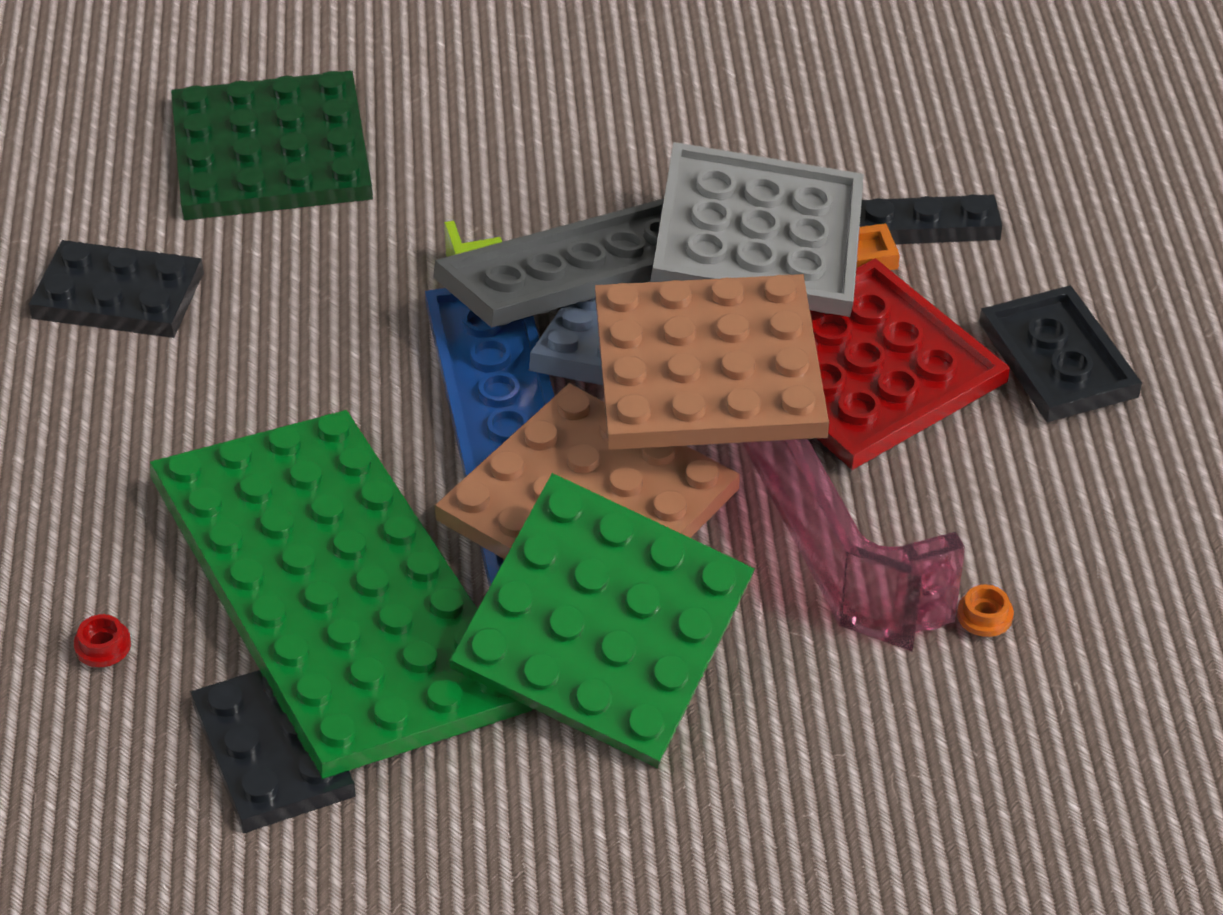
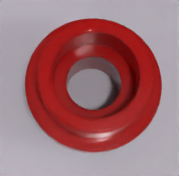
M98 614L85 619L80 624L73 645L77 658L85 665L108 667L126 657L131 648V637L127 627L116 617L108 614Z

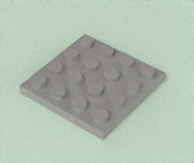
M673 142L650 282L804 274L810 310L850 317L854 302L864 174Z

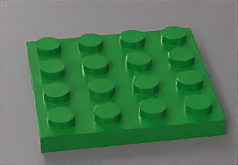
M552 473L452 655L449 668L658 769L752 579L755 568Z

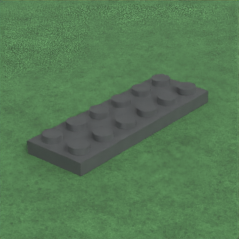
M664 199L435 260L433 278L491 328L507 325L512 321L536 314L548 313L553 309L577 302H586L595 298V285L650 282Z

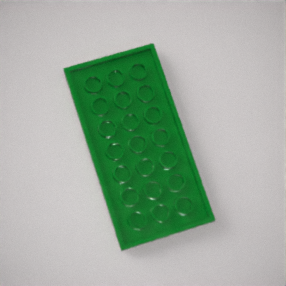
M347 410L150 461L151 480L261 674L265 676L272 688L273 695L282 711L286 713L296 730L298 739L305 751L309 753L322 776L321 779L533 710V708L449 668L450 659L473 619L477 607Z

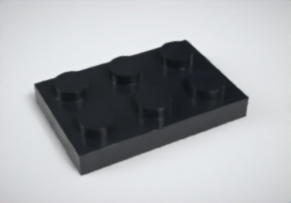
M62 240L29 302L31 318L174 338L204 274L202 258Z
M1071 285L981 308L979 324L1046 422L1139 398L1142 386L1141 380Z
M260 670L190 691L194 710L243 834L356 797L355 783L350 771L321 779V774L309 753L303 748L297 737L296 730L286 713L282 711L273 695L272 688Z

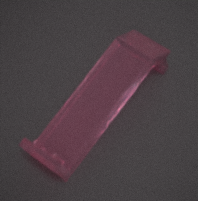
M808 439L742 442L839 626L913 652L916 632L935 630L945 624L955 622L965 546L956 532L897 547L875 544L866 539L858 530Z

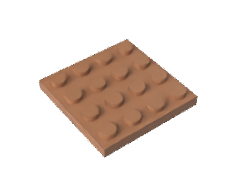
M804 274L595 285L609 450L828 438L829 420Z
M569 383L436 503L435 514L436 520L505 559L550 475L554 473L691 538L739 490L740 474L688 446L609 450L604 401Z

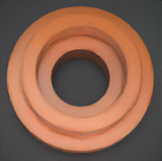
M988 584L972 587L961 598L957 609V618L962 627L968 632L981 637H994L1003 634L1010 628L1014 616V609L1008 595L999 587Z

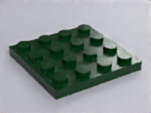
M353 70L342 72L327 71L322 74L294 77L281 76L275 79L257 81L240 80L228 84L193 85L181 89H171L183 221L373 200L372 183Z

